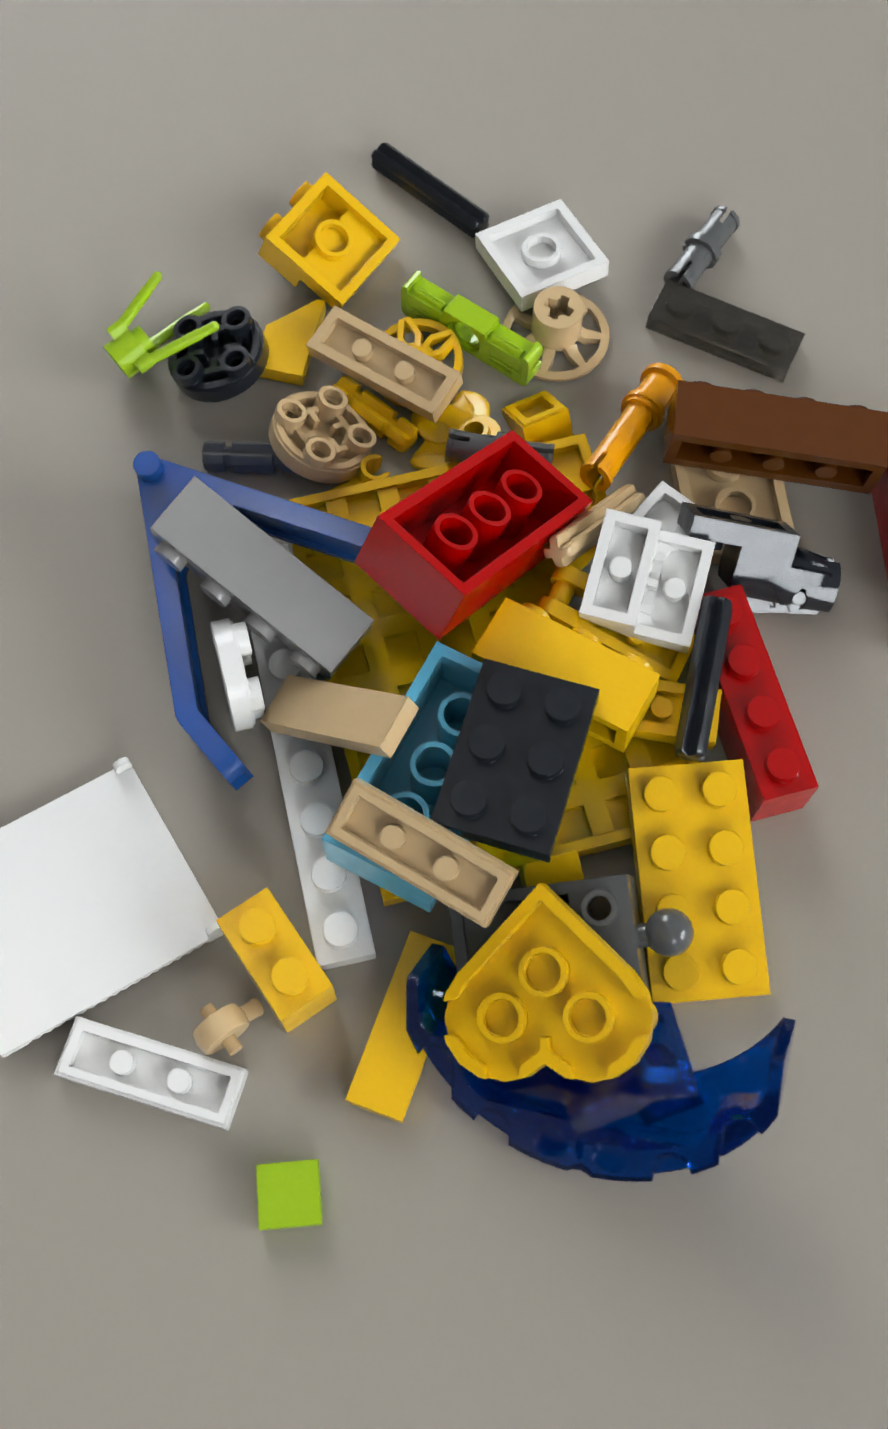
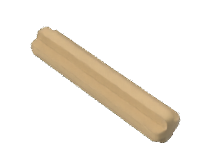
M632 484L623 485L550 536V543L544 546L545 557L552 558L558 567L568 566L598 543L607 508L633 514L645 500L644 493H638Z

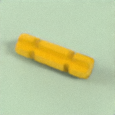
M342 376L333 385L347 395L350 407L365 419L375 434L380 438L387 436V443L398 452L405 453L415 444L418 439V428L404 417L396 418L398 412L369 390L360 391L362 385L353 378Z

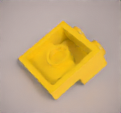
M325 172L314 185L305 181L298 188L288 203L292 209L284 217L276 213L265 224L259 233V237L264 241L258 255L294 287L302 281L320 298L325 300L329 306L333 308L335 305L342 309L394 250L401 239Z

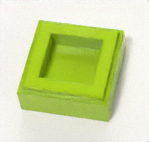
M319 1159L256 1165L258 1225L260 1231L323 1225Z

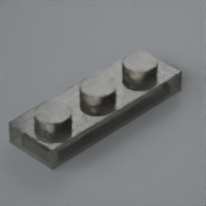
M667 279L651 309L646 324L647 329L782 383L805 336L803 332Z

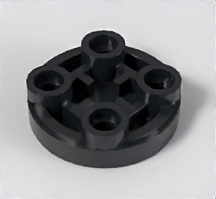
M233 306L228 310L209 312L200 317L186 315L174 325L173 332L176 336L174 340L212 321L219 323V329L216 332L168 357V368L172 378L179 389L191 399L201 402H221L234 398L249 389L263 373L269 357L268 342L259 324L243 306Z

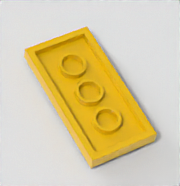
M743 759L628 768L625 770V781L640 922L647 923L649 917L660 909L674 908L687 915L694 931L691 945L678 956L666 957L657 954L650 947L644 948L652 1003L658 1005L771 995Z

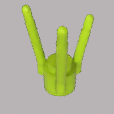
M155 271L121 317L106 329L112 339L103 348L129 379L139 371L144 374L156 363L193 345L219 329V323L212 321L159 349L157 347L175 336L173 329L178 320L151 338L146 335L139 325L130 331L127 327L162 280V274L159 271ZM204 302L182 317L186 315L200 317L210 310V304Z

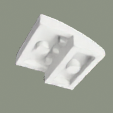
M607 508L579 610V617L622 635L688 654L716 542L661 530L662 521Z

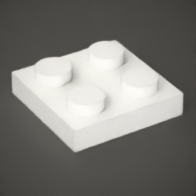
M561 199L475 233L477 251L521 312L532 308L537 295L549 287L563 286L575 290L608 276L609 260Z

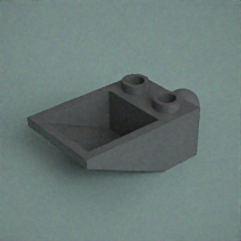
M628 874L547 884L636 971L649 991L644 948L650 947L659 955L674 957L685 952L692 943L694 935L692 923L687 915L678 909H660L649 917L647 923L640 922L635 878ZM536 886L509 889L487 928L480 926L450 908L457 973ZM597 897H605L611 904V912L604 920H596L592 916L590 905Z

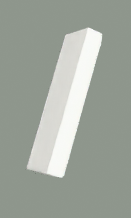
M76 1016L54 1075L229 1131L249 1071L236 1065Z

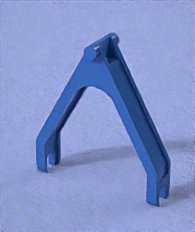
M142 451L134 458L133 468L138 478L175 717L207 758L237 791L254 776L210 725L187 581L189 568L185 566L179 572L155 553L154 549L158 543L154 541L150 527L194 476L270 537L351 563L355 562L372 527L160 459L153 451Z

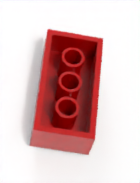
M511 430L378 515L354 563L439 640L546 559L544 546L550 543V536L585 513L593 501L517 433Z

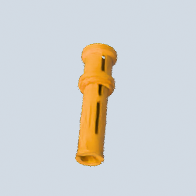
M659 362L648 365L641 374V383L638 388L629 391L625 395L621 403L622 414L587 462L580 468V478L589 488L592 489L602 475L603 478L597 485V491L607 490L646 432L656 430L662 425L666 417L665 410L671 402L678 380L684 381L680 373L673 367Z

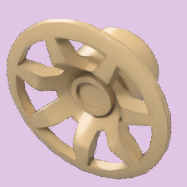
M553 286L541 291L535 298L533 315L522 313L515 303L508 311L503 326L512 330L514 322L526 330H532L525 339L533 344L538 341L544 348L541 367L533 376L540 380L565 382L582 377L599 365L608 350L610 332L606 317L591 300L567 287ZM587 313L595 320L600 332L582 327L583 318ZM578 341L584 345H600L597 352L585 363L575 342ZM563 351L568 362L575 367L567 371H549L554 362L556 352Z

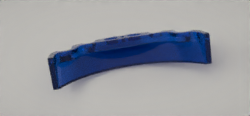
M432 943L407 977L406 1031L417 1053L419 1054L424 1049L438 1072L452 1088L451 1099L473 1120L479 1114L492 1125L509 1135V1146L553 1167L565 1171L571 1169L580 1170L590 1177L625 1182L653 1181L655 1173L672 1172L689 1168L692 1175L717 1166L721 1156L740 1147L758 1132L762 1135L778 1117L796 1020L783 1017L764 1038L734 1058L690 1073L670 1076H633L622 1074L613 1079L590 1083L579 1079L571 1080L564 1078L546 1065L530 1077L502 1082L491 1078H479L458 1063L445 1042L444 1035H448L444 1019L447 1001L444 1002V996L457 975V968L443 945Z

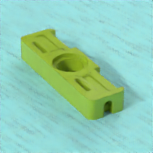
M417 270L401 287V309L406 316L411 317V319H431L445 325L454 332L462 350L516 383L526 386L541 367L539 358L543 353V347L538 341L533 344L500 324L497 316L460 294H457L455 297L423 278L421 271Z

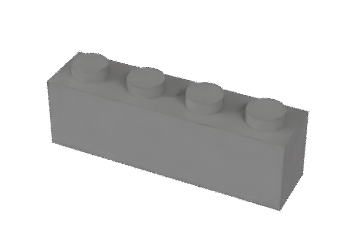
M195 476L150 527L154 541L158 543L154 551L161 559L179 572L185 566L203 579L198 586L207 596L224 608L229 602L233 603L248 615L243 621H245L246 626L267 643H270L274 637L292 651L287 658L311 678H315L320 673L330 680L372 627L374 619Z

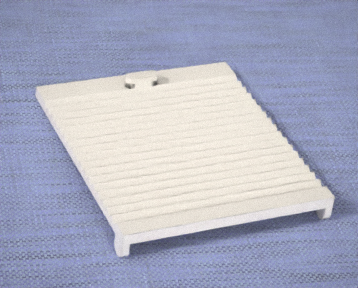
M128 757L115 761L113 763V770L0 828V1055L3 1058L28 1045L32 1040L40 1038L44 1033L51 1032L55 1027L62 1026L76 1015L83 1014L87 1009L95 1007L98 1003L106 1001L111 996H115L130 985L138 983L141 979L149 977L154 972H158L162 967L169 966L173 961L190 954L194 949L201 948L205 943L212 942L223 935L216 922L218 919L216 913L134 771Z

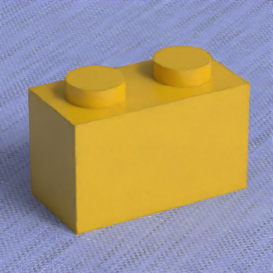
M267 887L216 920L224 937L287 1033L337 1000L332 983Z

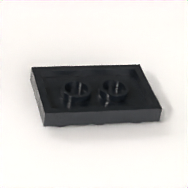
M484 658L431 820L462 838L549 863L599 699L600 689Z

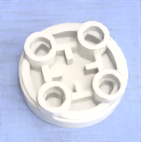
M229 618L210 622V630L233 729L237 732L254 728V725H256L255 719L262 718L264 715L265 704L258 676L247 678L244 666L252 664V649L246 623L243 621L233 624V621L229 620Z

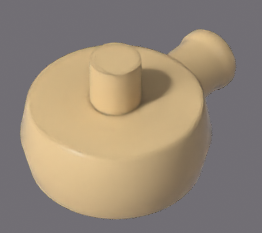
M252 998L241 1007L232 1003L219 1010L212 1003L204 1006L199 1012L205 1020L193 1032V1038L197 1047L205 1055H212L223 1048L227 1050L230 1056L236 1054L243 1047L237 1038L248 1028L249 1022L264 1014V1008L260 1001Z

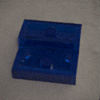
M652 1002L658 1011V1022L653 1029L652 1041L639 1063L619 1077L590 1083L579 1079H567L559 1074L569 1121L578 1134L638 1112L645 1126L705 1104L671 1002Z

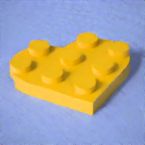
M539 883L464 965L455 976L444 996V1002L447 1001L444 1019L448 1035H444L445 1042L458 1063L479 1078H491L502 1082L530 1077L546 1065L564 1078L571 1080L579 1079L594 1083L619 1077L639 1063L652 1041L653 1029L658 1022V1011L652 1003L650 991L636 971L545 883Z

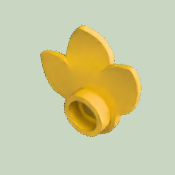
M461 390L453 399L452 404L446 407L436 423L413 412L410 416L411 422L418 428V434L425 441L411 457V466L417 470L449 464L445 462V452L450 428L497 436L498 431L502 432L498 422L490 417L491 412L488 401L476 392Z

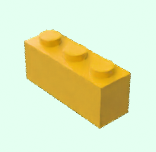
M507 597L503 600L471 652L472 658L483 663L485 658L600 689L599 699L588 735L623 753L656 697L661 675L653 671L651 665L643 658L631 653L621 655L603 646L600 640L591 632L577 627L571 630L551 620L549 614L539 606L528 602L519 604Z

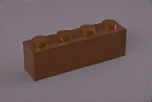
M678 380L667 411L663 463L870 494L888 467V412L871 410L861 405L845 406L819 402L809 397L793 398L767 394L757 389L741 390L715 386L705 381L689 382Z

